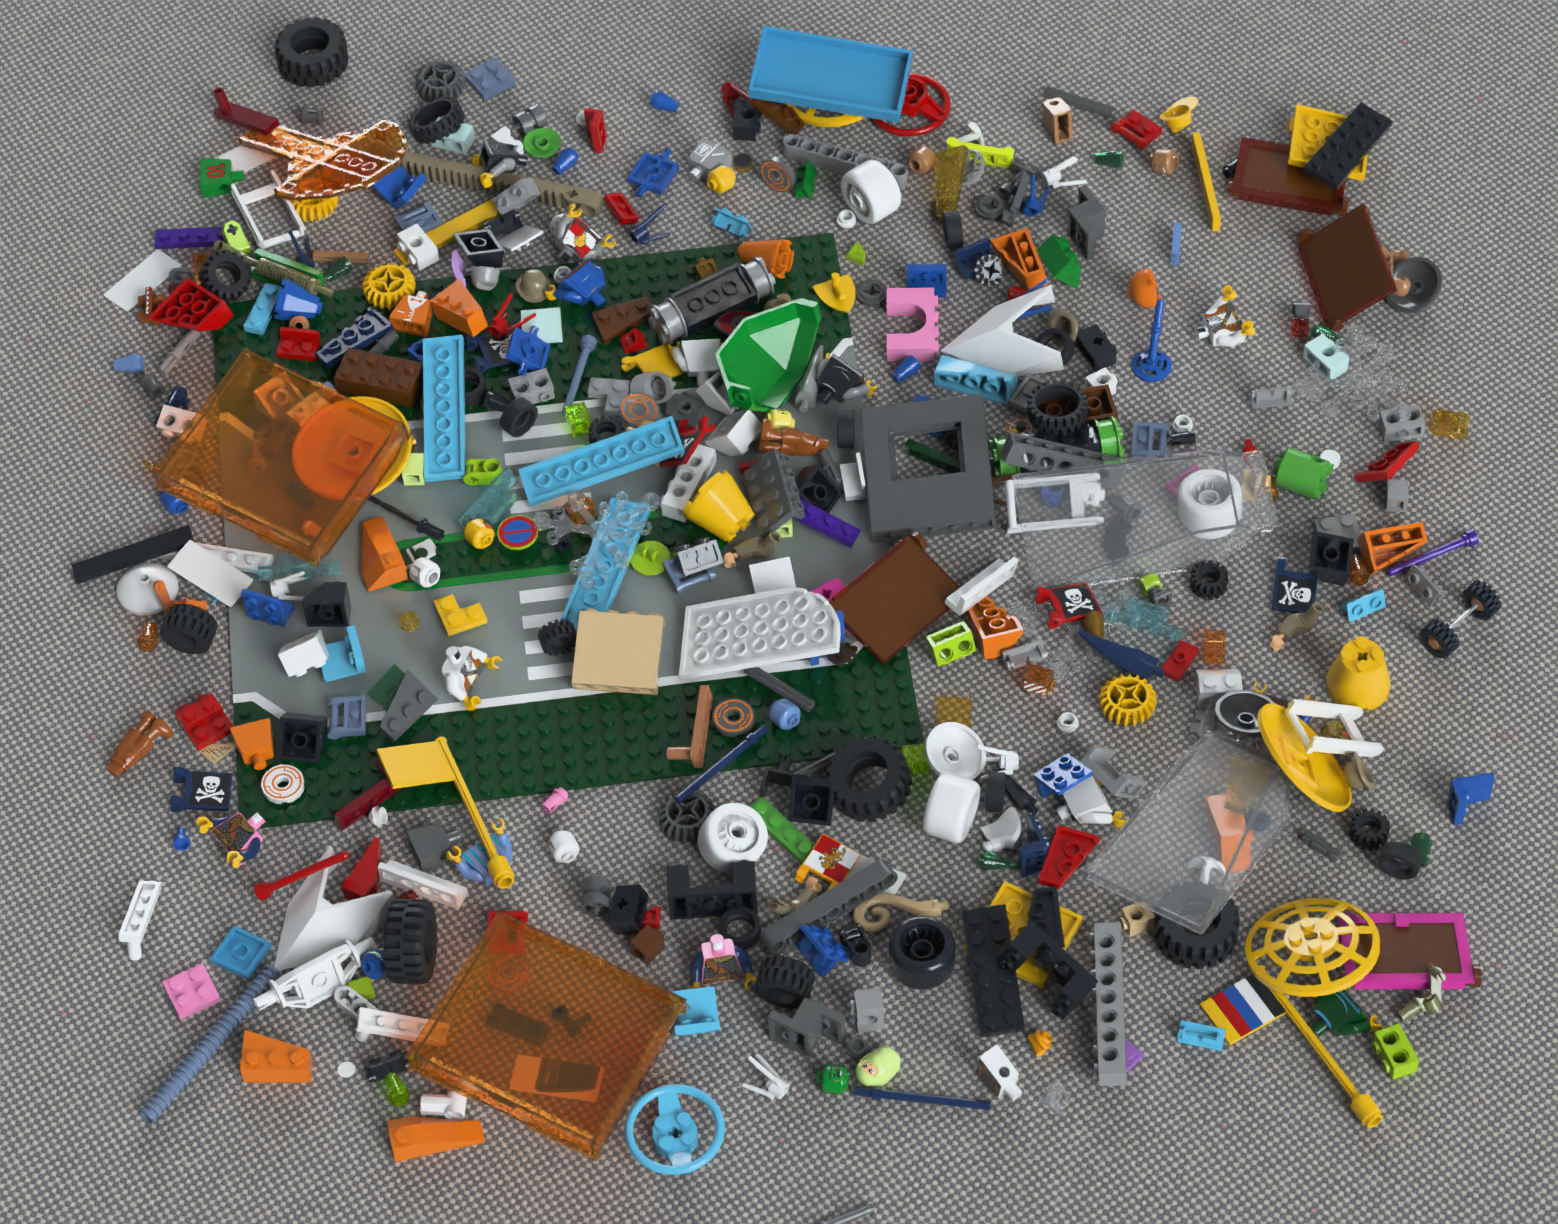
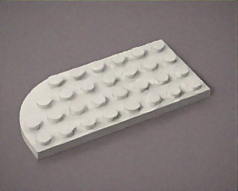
M783 588L686 606L679 676L682 680L839 653L840 622L838 616L828 600L818 593L815 594L807 591L805 588Z

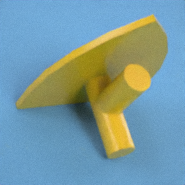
M835 272L832 274V280L813 286L817 296L826 305L838 311L850 312L855 302L856 292L853 280L849 274L840 277L839 273Z

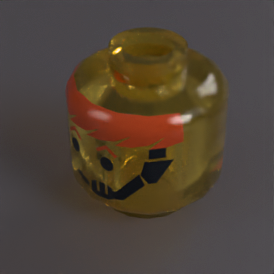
M1328 721L1320 730L1321 737L1350 740V736L1341 721Z

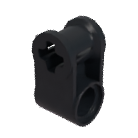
M857 923L855 927L845 931L839 930V939L854 965L858 967L869 965L872 959L871 945L861 924Z

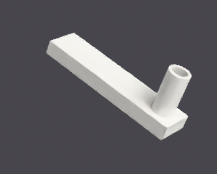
M139 880L119 932V942H127L128 957L131 960H138L142 957L141 942L161 892V882Z
M360 1007L355 1037L357 1040L364 1042L371 1033L444 1047L447 1023Z

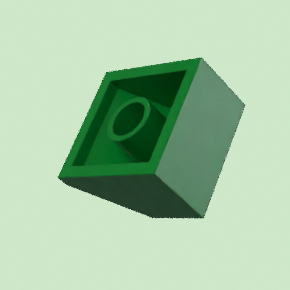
M1052 234L1037 249V252L1054 278L1077 288L1081 274V265L1077 261L1078 256L1069 248L1070 243L1067 239Z

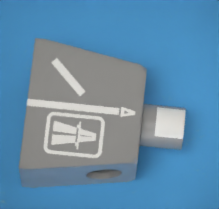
M702 137L689 156L690 172L688 176L694 182L700 177L707 180L708 173L722 165L731 168L733 166L732 152Z

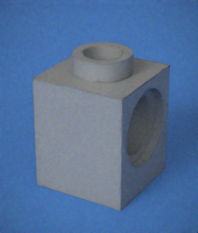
M1387 479L1386 511L1407 512L1409 500L1408 480Z

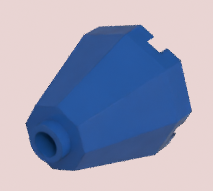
M282 280L283 289L280 288L275 307V312L278 313L274 315V319L291 320L298 315L305 318H315L317 314H321L323 303L320 302V297L292 280Z

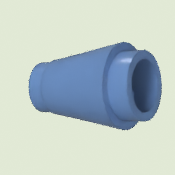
M133 354L114 360V369L120 372L140 373V371L145 369V361L142 355Z

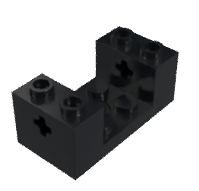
M747 860L732 862L734 885L721 884L718 886H697L693 888L690 887L688 865L666 867L670 920L721 917L725 911L740 906L749 908L758 914L755 862Z
M1032 920L996 959L1000 966L1011 974L1028 958L1032 960L1036 967L1045 971L1054 983L1061 986L1046 1005L1055 1016L1060 1017L1062 1020L1079 1005L1099 982Z

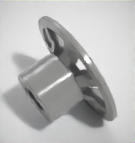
M966 149L957 153L949 161L946 168L948 181L955 186L977 183L985 166L983 155L975 149ZM970 153L977 154V156L973 157L970 161ZM965 154V156H964L965 162H961V161H960L959 159H957V158H958L959 156ZM979 159L981 160L980 167L976 166ZM953 162H955L959 166V168H953L950 170ZM950 174H958L955 180L951 179Z

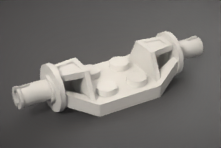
M370 936L364 941L353 945L347 939L344 941V945L329 950L325 954L284 974L276 981L269 980L270 990L253 998L254 1005L258 1011L275 1002L281 1008L286 1006L309 1008L334 995L339 987L348 986V982L351 981L356 969L361 967L360 957L369 951L377 949L374 940ZM349 957L351 961L343 970L340 963ZM292 989L296 995L284 997L282 993Z

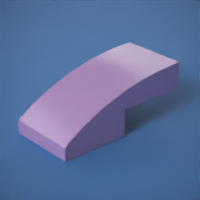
M453 250L451 261L454 281L460 279L466 287L464 261L458 251Z

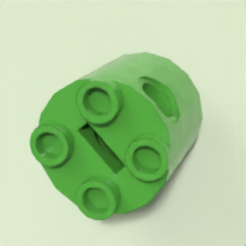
M1289 448L1278 456L1275 461L1273 472L1276 478V486L1314 500H1319L1321 494H1325L1328 483L1325 481L1327 475L1330 476L1334 464L1300 450Z

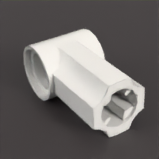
M451 1091L447 1095L423 1094L420 1103L421 1115H438L450 1119H464L467 1095L459 1091Z

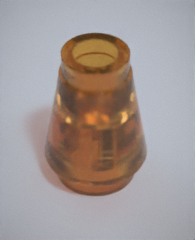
M1353 555L1349 579L1353 584L1361 586L1368 582L1370 572L1361 557Z
M146 622L138 638L139 648L144 652H152L158 646V626L155 622Z

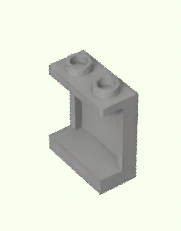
M1096 745L1087 749L1081 762L1092 770L1093 775L1114 796L1135 799L1147 784L1142 777L1120 774L1111 765L1110 760L1116 754L1114 749Z

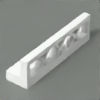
M1013 557L1005 563L1002 559H997L948 596L945 604L961 616L1011 578L1019 560Z
M390 859L387 864L380 862L378 865L380 881L455 909L460 908L468 893V889L464 886Z

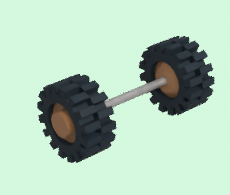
M1475 580L1461 594L1462 602L1466 603L1464 605L1465 608L1469 609L1450 627L1448 623L1444 624L1443 620L1432 619L1420 630V641L1424 642L1422 645L1427 647V651H1431L1433 656L1437 655L1439 659L1449 657L1459 647L1458 635L1453 632L1455 631L1454 628L1470 613H1474V617H1479L1480 620L1486 621L1500 610L1502 602L1499 600L1500 596L1495 594L1496 590H1492V586H1487L1484 581Z

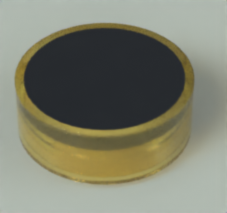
M745 153L737 154L733 158L734 169L738 172L749 171L752 168L751 156Z

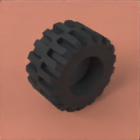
M221 250L216 254H212L200 268L199 273L201 274L198 276V280L202 281L199 285L225 301V303L234 302L240 298L248 289L249 283L252 280V277H249L252 274L251 269H247L249 263H244L243 260L245 258L242 255L239 258L237 252L230 254V250H225L223 253ZM223 268L231 272L234 277V285L222 284L217 279L216 269Z
M180 603V605L174 604L169 607L160 629V635L166 644L175 650L199 655L206 653L210 649L218 626L217 621L206 610L191 604Z
M770 956V958H765L761 963L754 985L755 992L759 994L760 998L774 1006L796 1009L799 1008L804 998H810L815 974L812 969L799 960L785 956Z

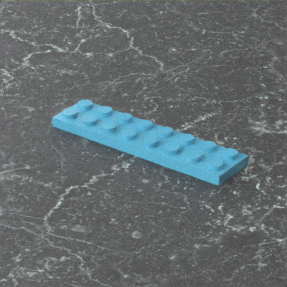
M463 335L423 339L424 479L426 482L463 479V476L466 474Z
M673 416L518 469L531 507L683 454L685 451Z
M611 497L561 617L565 621L570 620L574 624L576 632L580 611L596 609L598 612H606L611 610L651 512L650 506Z

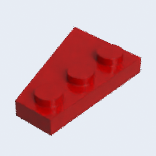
M1400 442L1383 454L1384 459L1369 464L1366 472L1356 473L1354 475L1356 482L1387 481V479H1392L1393 475L1403 468L1405 462L1412 458L1414 453L1420 448L1418 442Z
M1058 825L1038 883L1049 887L1056 886L1057 889H1060L1100 842V836Z

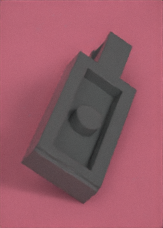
M1023 173L1020 179L1016 178L1012 188L1015 190V193L1010 195L1007 206H1009V209L1002 213L1001 223L1009 226L1013 225L1030 175Z

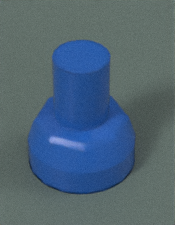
M180 827L177 829V835L173 839V847L180 851L186 850L191 845L190 839L185 833V828Z

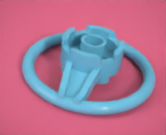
M683 1084L660 1086L642 1095L629 1110L624 1126L626 1145L632 1156L641 1165L657 1173L676 1176L692 1173V1171L707 1164L720 1149L725 1133L723 1114L717 1103L702 1090ZM677 1093L687 1094L702 1101L710 1109L715 1119L716 1132L711 1146L702 1156L692 1162L691 1153L698 1146V1129L690 1115L682 1111ZM658 1097L659 1117L655 1119V1125L652 1129L653 1146L658 1154L668 1158L671 1165L660 1164L646 1157L639 1150L634 1139L633 1127L638 1113L648 1102Z

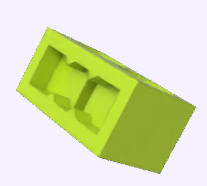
M964 621L925 636L930 655L938 667L976 652L972 631Z
M1400 1023L1374 1033L1373 1042H1371L1372 1049L1376 1055L1379 1054L1382 1060V1068L1385 1073H1389L1392 1080L1417 1072L1419 1059ZM1395 1060H1400L1403 1063H1397Z

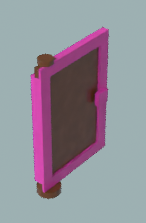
M1344 913L1351 918L1356 926H1369L1357 914ZM1366 913L1374 921L1378 929L1380 954L1372 970L1362 980L1353 985L1354 989H1430L1429 973L1426 971V966L1430 967L1429 964L1440 967L1446 976L1445 981L1442 980L1441 989H1465V986L1481 987L1480 965H1472L1464 913ZM1336 917L1338 927L1348 926L1344 920ZM1359 933V944L1355 952L1364 958H1367L1371 951L1372 934ZM1352 934L1339 935L1340 944L1349 947ZM1348 959L1343 963V970L1339 972V979L1349 975L1360 965Z

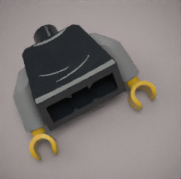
M483 140L481 155L477 154L472 157V165L479 167L484 165L486 171L490 172L480 175L481 184L484 188H488L493 184L491 178L494 176L496 178L501 173H515L517 165H527L528 157L526 154H518L514 145Z
M827 353L825 359L817 365L816 379L818 380V387L822 390L817 399L824 405H827L832 398L842 403L845 400H851L864 394L871 396L877 386H870L871 380H867L864 384V375L835 354L829 358L830 354Z

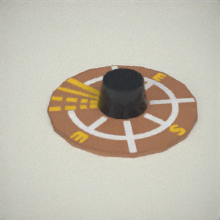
M1014 417L1006 425L1007 434L1009 432L1018 434L1035 433L1028 417Z

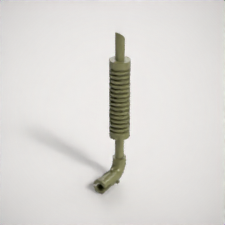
M221 240L214 243L213 249L216 252L222 250L223 253L225 250H230V254L237 252L239 258L242 255L245 258L243 260L244 263L248 262L250 266L255 267L257 274L282 283L283 279L292 280L315 295L320 293L327 297H332L334 293L333 290L321 286V281L317 278L264 257L256 260Z

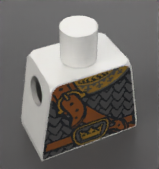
M995 1045L979 1057L974 1073L996 1097L1006 1093L1014 1101L1023 1093L1016 1085L1019 1076L1018 1071L998 1045Z

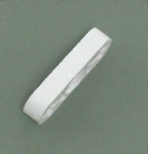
M341 986L334 993L337 1006L356 1021L358 1014L354 1011L358 1006L378 1010L349 986ZM341 996H349V1000L352 1002L351 1005L346 998L341 1000Z

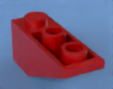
M375 837L373 842L367 845L364 855L360 860L356 861L349 877L347 876L343 880L341 887L345 899L354 900L377 894L379 887L378 865L381 862L382 856L379 838Z

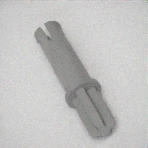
M189 329L175 348L166 354L167 358L159 366L158 371L163 375H168L172 368L181 362L180 359L200 337V333Z

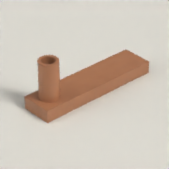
M700 685L691 747H668V760H691L694 768H703L713 701L709 685Z

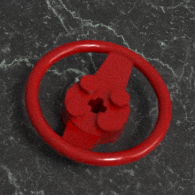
M910 73L902 114L915 117L919 113L932 121V123L920 128L902 129L891 126L880 119H871L879 128L894 135L905 137L924 135L937 129L945 122L951 109L950 96L944 86L935 79L922 74ZM925 83L939 92L943 99V109L928 95Z

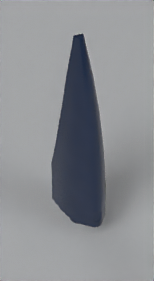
M1082 630L1078 631V634L1096 651L1128 674L1130 673L1133 677L1139 675L1140 680L1146 678L1148 682L1153 674L1160 678L1165 674V670L1157 667L1159 659L1141 650L1105 640Z

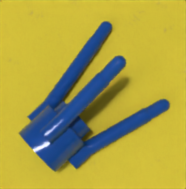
M1032 175L1030 196L1025 201L1023 197L1020 210L1030 217L1042 213V207L1050 189L1046 187L1039 202L1034 196L1035 175Z
M1046 278L1025 294L1038 290L1044 284H1046L1049 281V279ZM1046 305L1028 309L1016 320L1029 315L1050 311L1053 306Z

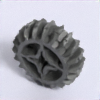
M436 59L435 62L429 61L428 65L423 64L422 69H418L415 77V87L419 96H422L423 100L428 99L430 102H433V99L436 98L439 100L440 97L446 98L450 96V98H458L459 94H463L465 89L466 77L458 63H453L451 60L446 62L445 59L442 61Z
M699 790L692 793L680 804L675 802L674 797L677 794L672 792L671 797L666 796L665 802H661L658 811L659 825L663 833H667L669 839L674 837L676 843L680 839H683L684 844L687 840H691L694 843L695 838H698L702 824L716 807L713 805V801L708 799L706 793L700 795ZM700 811H702V812L704 813V816H703L702 819H700L699 816H698V815H699L698 813H699ZM673 813L676 814V820L674 821L670 818Z

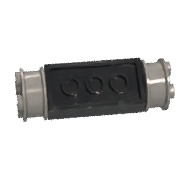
M753 257L751 262L745 265L733 264L670 294L664 300V303L658 306L651 305L649 308V324L657 331L662 345L666 343L671 345L673 340L679 337H689L714 325L716 320L723 314L732 311H743L759 303L760 299L765 296L772 297L774 295L773 284L776 283L772 273L768 272L765 262L761 257Z

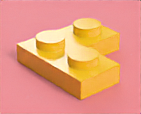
M453 594L434 600V606L448 637L488 623L480 603L460 609Z

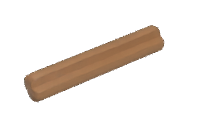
M314 250L312 254L314 262L369 264L370 254L363 252Z

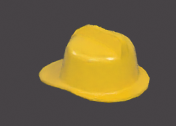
M1194 96L1182 98L1172 104L1159 118L1166 122L1172 133H1177L1191 123V111L1197 106L1199 100Z

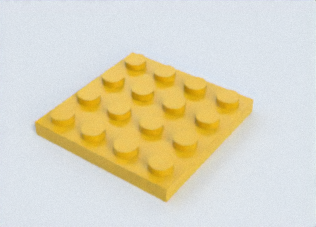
M1296 104L1288 164L1305 167L1348 116ZM1368 154L1347 178L1364 181Z
M1004 881L990 906L1006 904L1012 942L1027 926L1033 893ZM1060 906L1065 941L1063 949L1066 951L1083 922V916ZM967 944L964 947V953L968 954ZM1030 958L1016 970L1017 977L1040 988H1044L1049 979V975L1041 968L1036 967Z

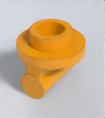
M1037 1029L1034 1033L1027 1036L1037 1057L1042 1056L1045 1051L1052 1047V1037L1045 1030Z

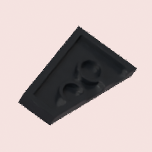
M1056 886L1034 890L1028 923L1032 920L1061 948H1064L1065 941Z

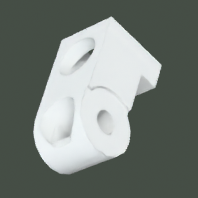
M506 126L491 135V141L514 145L518 154H524L523 143L519 140H514L511 137L510 129Z

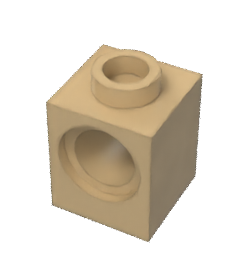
M1147 900L1123 907L1119 922H1121V928L1127 931L1129 937L1154 929L1155 916Z

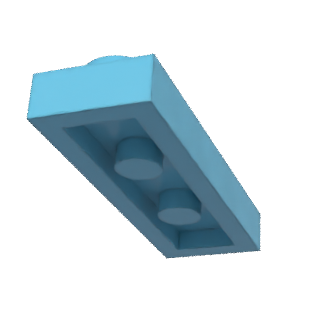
M269 283L264 284L243 326L245 332L259 335L264 334L275 312L280 288L283 289L282 286Z

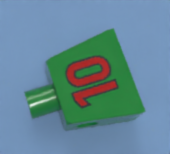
M200 159V189L203 198L231 193L230 184H233L235 181L245 180L244 170H233L232 162L229 159Z

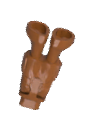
M763 418L758 453L765 454L776 449L786 453L788 456H817V453L828 449L829 440L820 439L819 435L817 437L814 434L785 427L783 432L772 428L769 419ZM770 440H779V441H781V443H779V442H773V441H770Z
M144 711L140 716L141 721L137 728L130 729L125 737H123L121 743L115 748L116 750L109 759L110 763L105 769L115 777H118L122 772L126 773L128 769L154 748L152 741L158 736L165 739L171 738L174 732L159 717L156 719L153 713Z

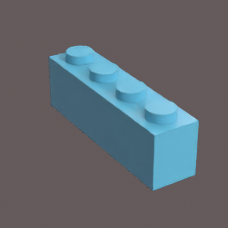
M942 355L934 371V385L968 395L983 394V399L1009 406L1008 401L1018 388V376Z

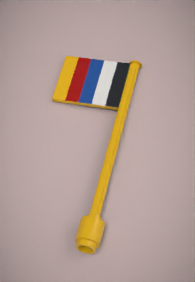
M1259 965V967L1268 974V972L1265 970L1266 967L1264 965ZM1251 974L1200 1003V1007L1214 1026L1226 1029L1224 1039L1229 1046L1287 1014L1352 1099L1350 1108L1361 1123L1367 1125L1368 1128H1373L1382 1121L1383 1116L1381 1115L1382 1111L1369 1094L1359 1093L1284 993L1265 986Z

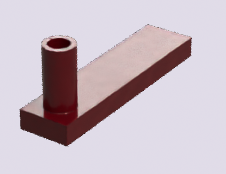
M222 87L213 90L214 97L219 106L213 112L215 118L267 136L280 125L278 118L229 102Z
M379 758L375 761L374 765L386 778L334 814L336 825L341 831L366 815L373 807L380 805L402 789L392 788Z

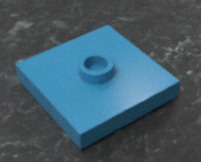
M234 925L214 952L210 961L216 966L249 980L272 945L271 942Z

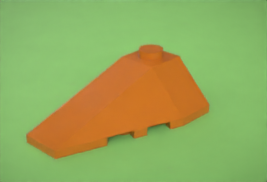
M382 516L363 522L362 577L368 592L408 579L402 555Z
M989 596L984 597L966 611L977 644L985 660L1003 656L1002 651L1011 649L1024 633L1018 618L1014 615L1009 616L1006 609L996 606L994 600Z
M407 1116L387 1121L395 1162L485 1142L480 1120Z

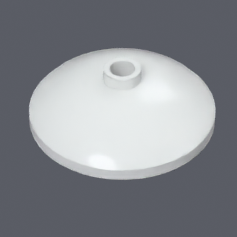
M144 563L134 566L126 571L118 581L116 588L118 601L125 610L133 614L152 615L159 613L164 608L157 592L153 589V583L156 580L164 581L170 599L174 601L179 591L176 575L170 568L158 563Z
M956 722L942 723L936 726L927 736L925 742L926 758L931 768L939 776L942 773H952L973 780L982 772L986 763V751L977 749L978 745L984 746L981 739L972 729Z

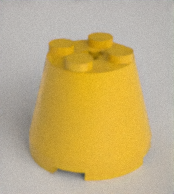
M726 470L723 471V474L718 472L698 489L699 492L694 496L693 502L688 501L682 511V514L688 520L726 541L728 544L737 537L736 533L740 530L745 531L751 525L750 520L755 516L732 475Z
M1359 636L1344 645L1327 673L1326 685L1330 698L1336 704L1359 706L1368 711L1379 707L1385 702L1390 692L1391 679L1384 651L1378 644L1364 636Z

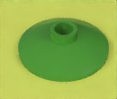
M538 128L530 131L525 136L523 147L529 155L545 158L552 156L560 149L561 138L552 129Z

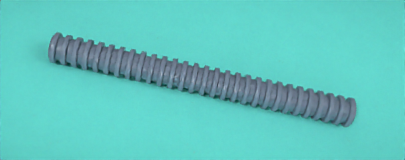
M266 965L264 967L265 970L260 971V975H257L255 978L256 980H252L251 985L247 986V990L242 992L243 995H239L238 1000L234 1001V1005H231L229 1010L225 1011V1015L220 1017L221 1020H218L216 1025L212 1026V1031L209 1030L207 1035L202 1038L203 1041L198 1042L199 1046H195L194 1051H190L189 1056L185 1057V1061H182L180 1066L176 1067V1072L171 1073L172 1077H168L167 1082H163V1087H159L158 1092H155L153 1097L149 1098V1103H145L144 1108L139 1110L140 1115L147 1122L156 1123V1118H160L161 1113L166 1111L165 1108H169L170 1102L173 1103L175 1101L174 1097H178L179 1092H183V1087H187L188 1082H191L193 1077L197 1075V1071L202 1070L201 1066L206 1065V1061L211 1059L210 1056L215 1055V1051L220 1049L219 1046H222L224 1041L228 1040V1036L233 1034V1031L237 1029V1025H241L242 1021L246 1019V1015L251 1013L250 1010L255 1009L253 998L270 990L269 980L276 981L281 977L280 972L275 967Z

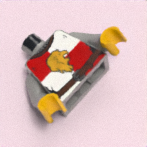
M573 203L569 205V213L566 212L556 224L555 245L562 250L557 256V260L562 264H567L570 258L574 261H585L587 258L590 259L606 250V247L612 248L616 245V240L612 243L607 242L612 237L611 234H607L604 238L605 241L602 242L603 238L579 218L582 213L581 208L579 207L577 211H572L575 208Z

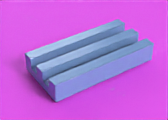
M1174 223L1171 265L1175 266L1179 264L1181 223Z

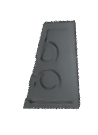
M407 670L378 729L394 743L438 699Z

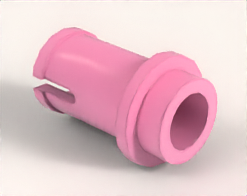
M563 788L554 789V793L541 804L546 813L551 814L562 802H567L569 796Z

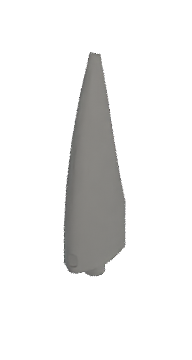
M820 345L811 359L796 396L795 406H799V411L805 413L807 408H815L819 394L818 380L816 379L817 365L823 360V345Z

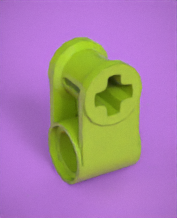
M236 221L227 222L221 230L225 243L246 254L252 253L239 223ZM229 226L230 228H235L233 234L227 232Z
M468 459L465 461L466 474L463 476L465 484L470 486L497 485L503 481L502 467L498 459Z

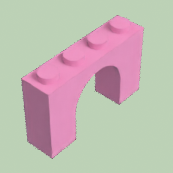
M887 288V316H913L925 324L920 330L913 333L887 334V362H902L905 357L910 355L914 356L918 362L935 361V353H939V341H935V338H939V326H935V323H938V311H934V308L938 307V296H934V288Z

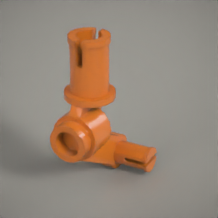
M156 580L153 583V589L157 592L166 614L170 606L174 604L180 605V603L191 604L203 610L207 609V601L189 600V597L181 601H171L164 581Z

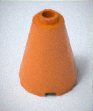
M787 239L745 241L739 245L737 255L745 263L751 262L753 257H761L769 273H772L776 278H784V273L791 270L794 250H790L792 243Z

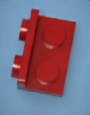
M586 108L584 110L588 137H591L590 143L593 144L594 153H602L607 139L603 110Z
M293 327L280 328L281 338L276 351L278 358L316 362V353L321 346L319 331Z

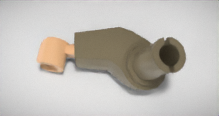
M772 531L765 539L748 538L734 547L733 553L729 552L724 555L725 568L734 567L736 565V558L742 561L751 557L764 559L774 553V547L781 541L780 534Z
M1314 602L1306 613H1295L1287 616L1276 630V635L1270 642L1271 647L1278 651L1285 645L1284 641L1294 634H1303L1311 631L1316 625V619L1324 612L1323 606Z
M809 877L806 881L807 888H803L795 899L784 902L774 897L769 901V904L772 906H768L770 911L780 914V917L783 918L818 897L817 892L822 890V885L817 883V878Z

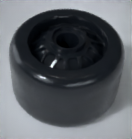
M918 916L903 921L895 928L889 940V965L898 981L913 989L927 990L940 986L951 976L956 962V944L951 930L944 923L932 917Z

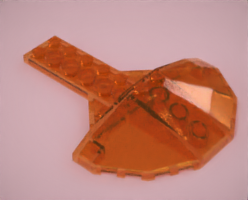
M382 120L371 128L362 129L363 133L353 135L351 131L338 133L336 138L325 139V136L314 137L282 126H278L268 136L251 130L238 138L241 146L290 161L288 180L274 188L275 196L290 201L327 199L367 188L399 168L409 148L399 125L387 120Z

